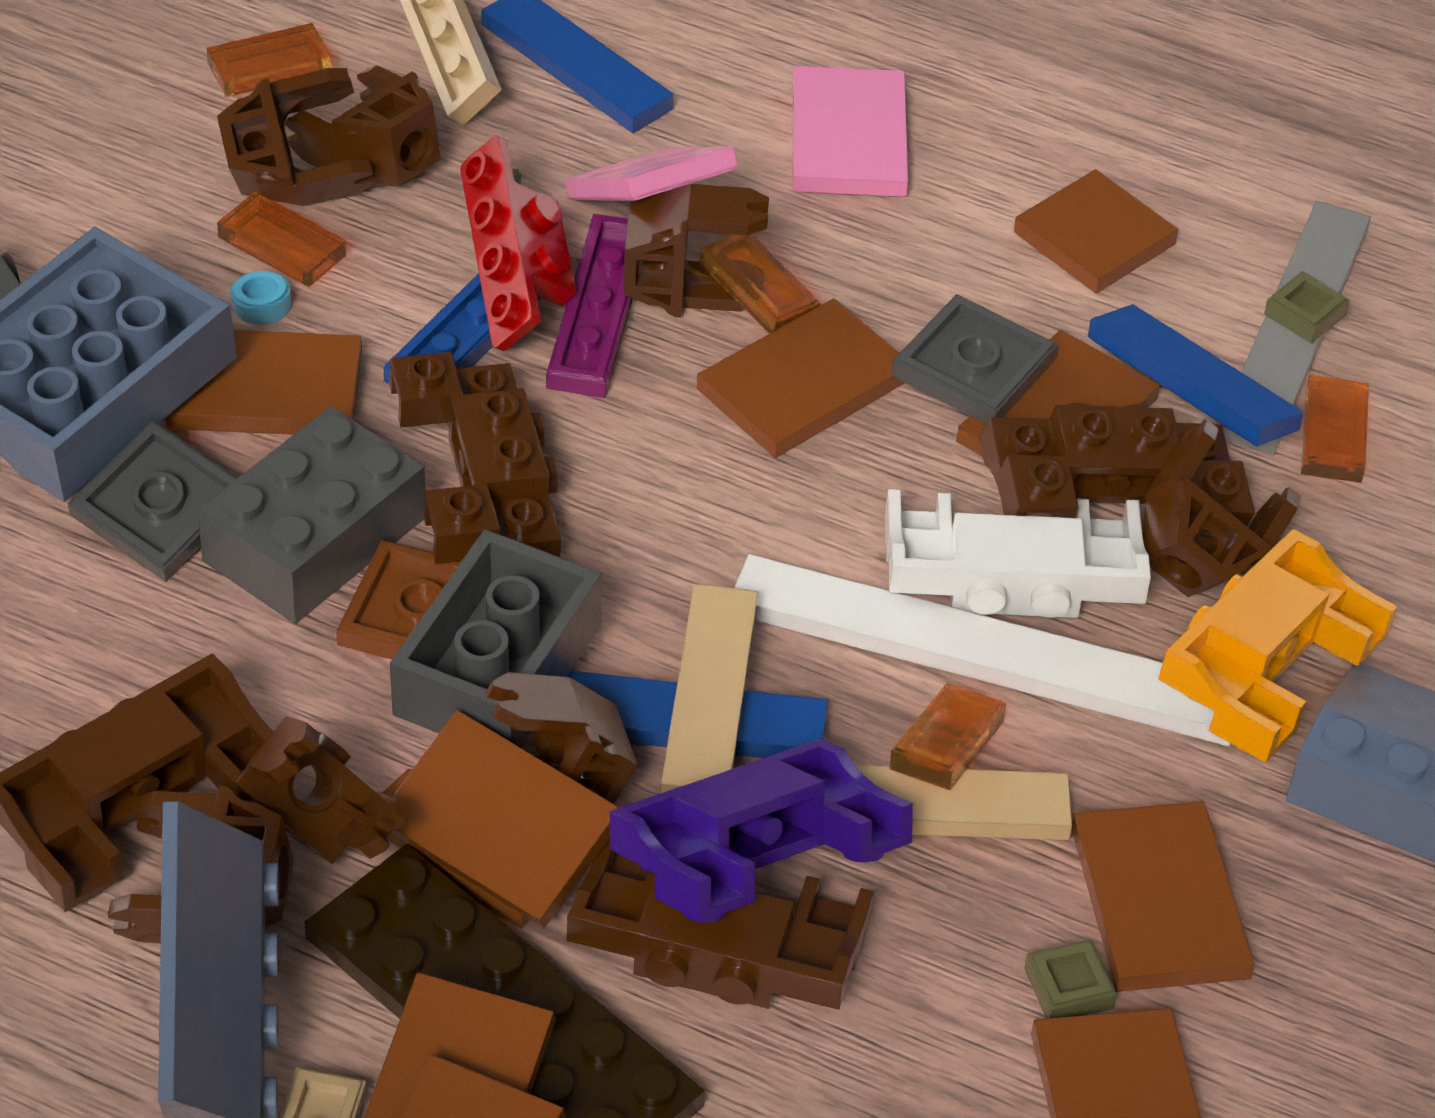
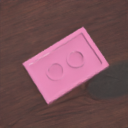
M794 65L792 80L793 192L906 197L908 163L904 71Z
M733 146L664 148L565 178L564 181L568 196L573 198V200L635 201L733 171L738 166Z

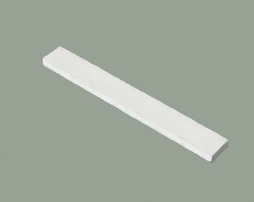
M748 554L734 587L758 591L755 621L1221 745H1230L1226 740L1208 731L1214 715L1213 710L1158 680L1162 662L900 593H889L888 590L751 554Z

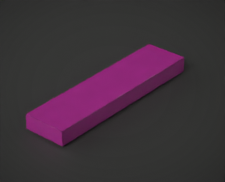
M593 214L574 277L577 294L569 299L566 304L546 373V389L601 398L606 397L633 299L623 294L625 245L628 219L600 214Z

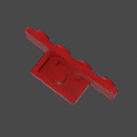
M494 135L477 151L469 155L461 164L460 172L492 346L501 351H506L539 324L541 315L537 296L562 306L577 294L559 202L547 194L538 193L514 181L507 140Z

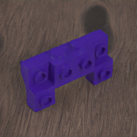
M821 738L610 811V850L639 864L641 869L655 873V899L684 913L685 917L692 921L713 922L725 917L726 912L755 902V869L823 844L842 852L844 857L851 861L873 862L881 859L886 852L912 843L913 803L875 785L861 773L844 748Z

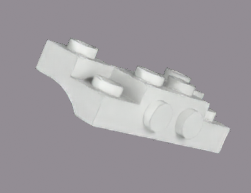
M888 489L885 511L886 562H889V593L950 595L951 607L980 615H1021L1046 618H1078L1081 601L1145 604L1151 575L1149 554L1146 552L1142 537L1139 500H1126L1122 520L1090 519L1089 499H1077L1079 509L1074 518L955 513L952 529L951 493H938L936 512L901 510V490Z

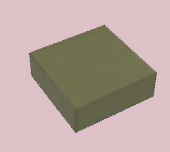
M1301 271L1267 299L1264 315L1312 344L1346 315L1350 300Z
M1092 939L1027 954L1024 969L1046 1019L1084 1016L1114 1009L1117 994Z

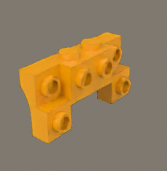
M1292 529L1244 576L1235 574L1225 586L1220 599L1212 607L1207 604L1200 607L1190 622L1188 630L1167 649L1158 680L1214 711L1208 731L1233 744L1239 750L1266 763L1297 731L1307 703L1306 700L1274 682L1313 642L1325 648L1331 654L1359 666L1388 636L1398 606L1354 582L1331 560L1321 543Z

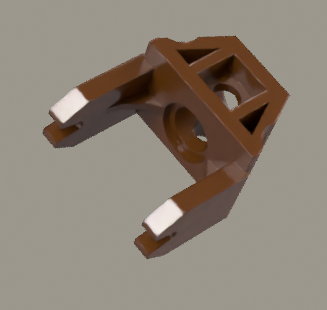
M378 65L363 70L357 74V80L368 87V89L360 93V98L363 102L333 119L332 124L305 110L291 114L284 121V125L295 132V134L288 137V142L300 159L315 167L348 159H369L376 184L401 186L441 160L433 103L425 88L419 86L418 76L413 71L400 77Z
M325 68L270 82L268 78L262 79L256 84L254 91L249 96L238 98L217 115L228 167L241 195L307 206L355 194L376 184L369 159H348L305 171L299 170L293 164L284 121L289 114L335 103L353 94L354 89L347 68Z
M688 184L630 201L625 245L623 294L647 305L660 306L669 315L680 318L682 316V308L742 312L760 306L762 290L758 289H762V273L740 264L686 261L688 231L747 236L765 230L768 224L769 197L751 188Z
M1208 419L1203 420L1199 427L1191 426L1173 448L1146 492L1142 537L1146 552L1149 554L1150 567L1187 597L1224 583L1235 574H1241L1256 565L1278 543L1296 513L1301 497L1290 487L1285 488L1281 495L1278 493L1272 494L1257 512L1249 527H1247L1193 483L1191 479L1215 442L1218 428ZM1200 531L1207 532V533H1209L1212 537H1209V536L1203 534V533L1200 532Z
M508 672L491 681L485 692L487 698L500 701L492 713L494 719L516 730L537 731L526 752L612 804H615L638 766L616 704L570 677Z
M288 716L282 720L249 761L246 769L234 782L238 787L237 790L241 797L247 802H257L280 814L284 822L286 834L314 851L331 864L337 860L345 848L369 859L385 852L390 846L389 841L386 839L388 834L394 829H404L408 824L409 809L396 798L374 791L350 771L345 764L351 756L340 745L325 734L316 731L307 722ZM311 765L316 774L315 786L309 795L298 799L293 789L294 779L301 769Z
M218 786L217 794L152 791L135 797L132 814L139 816L137 830L162 839L163 802L178 801L262 840L266 863H278L279 906L265 907V926L282 920L294 860L280 814L257 802L241 800L232 789L226 786ZM128 894L111 900L107 915L109 919L115 920L113 926L114 934L137 942L161 943V895Z

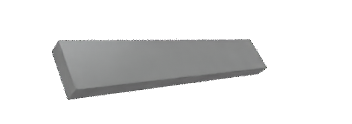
M1316 200L1277 291L1303 271L1339 294H1342L1367 234L1371 216ZM1265 316L1241 373L1295 406L1324 334L1311 344ZM1222 425L1225 441L1273 456L1281 438L1256 447Z

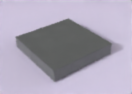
M956 294L893 360L891 376L987 424L990 417H1004L1056 360L1058 344Z
M152 420L67 504L70 516L167 582L201 547L198 508L235 481L237 477Z

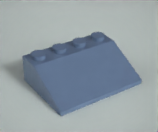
M94 226L0 300V455L20 475L61 501H67L92 480L152 420L160 423L237 358L230 305Z
M1363 663L1359 666L1353 664L1322 706L1299 751L1286 802L1435 863V692Z
M178 801L163 802L158 1103L165 1118H278L277 1077H264L265 1049L278 1048V1005H265V977H278L279 941L278 933H265V907L279 906L278 863H266L262 840Z

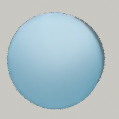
M270 271L252 272L239 278L231 287L230 293L233 310L244 321L254 324H269L281 320L291 310L290 284L280 274Z

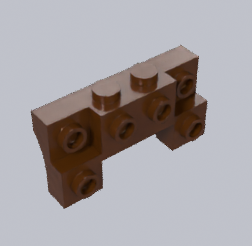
M451 352L390 358L389 386L391 394H398V420L400 428L449 422L448 440L461 487L426 490L424 493V521L426 526L432 525L435 564L462 561L484 529L560 557L562 539L548 495L556 493L558 488L555 461L553 456L543 455L542 449L545 444V435L540 412L531 413L524 388H517L511 364L504 363L456 369Z
M1071 403L1056 405L1049 419L990 417L979 440L984 464L990 469L998 486L1004 515L1026 516L1027 513H1052V517L1074 518L1079 509L1077 499H1089L1091 503H1126V500H1139V504H1145L1148 488L1175 445L1191 426L1199 427L1200 424L1176 423L1173 408H1147L1144 405L1138 404L1115 407ZM1214 424L1218 428L1216 440L1191 481L1247 526L1254 516L1255 510L1243 461H1230L1222 424Z
M212 653L139 695L120 701L105 714L76 730L63 733L53 743L1 771L0 824L24 851L26 866L30 873L64 912H67L124 878L121 852L106 835L139 817L132 814L135 797L152 791L182 792L208 777L217 788L218 786H226L232 789L238 798L246 801L239 795L238 787L234 782L274 731L250 704L232 672Z
M609 838L592 862L586 878L576 891L567 915L566 941L634 958L633 975L648 978L665 987L680 986L715 995L732 1004H751L769 1009L773 994L840 1010L851 970L854 971L870 920L874 891L860 888L854 907L818 898L820 879L806 875L794 916V901L755 892V902L726 912L725 917L713 922H696L686 918L684 913L655 899V873L641 869L639 864L610 850Z

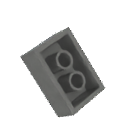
M330 406L198 508L202 561L292 623L297 624L368 566L381 540L396 543L424 520L425 466Z
M484 529L389 663L393 716L440 733L455 711L459 710L521 748L531 731L516 730L494 719L492 713L500 701L487 698L485 692L491 681L508 672L568 677L602 625V573Z

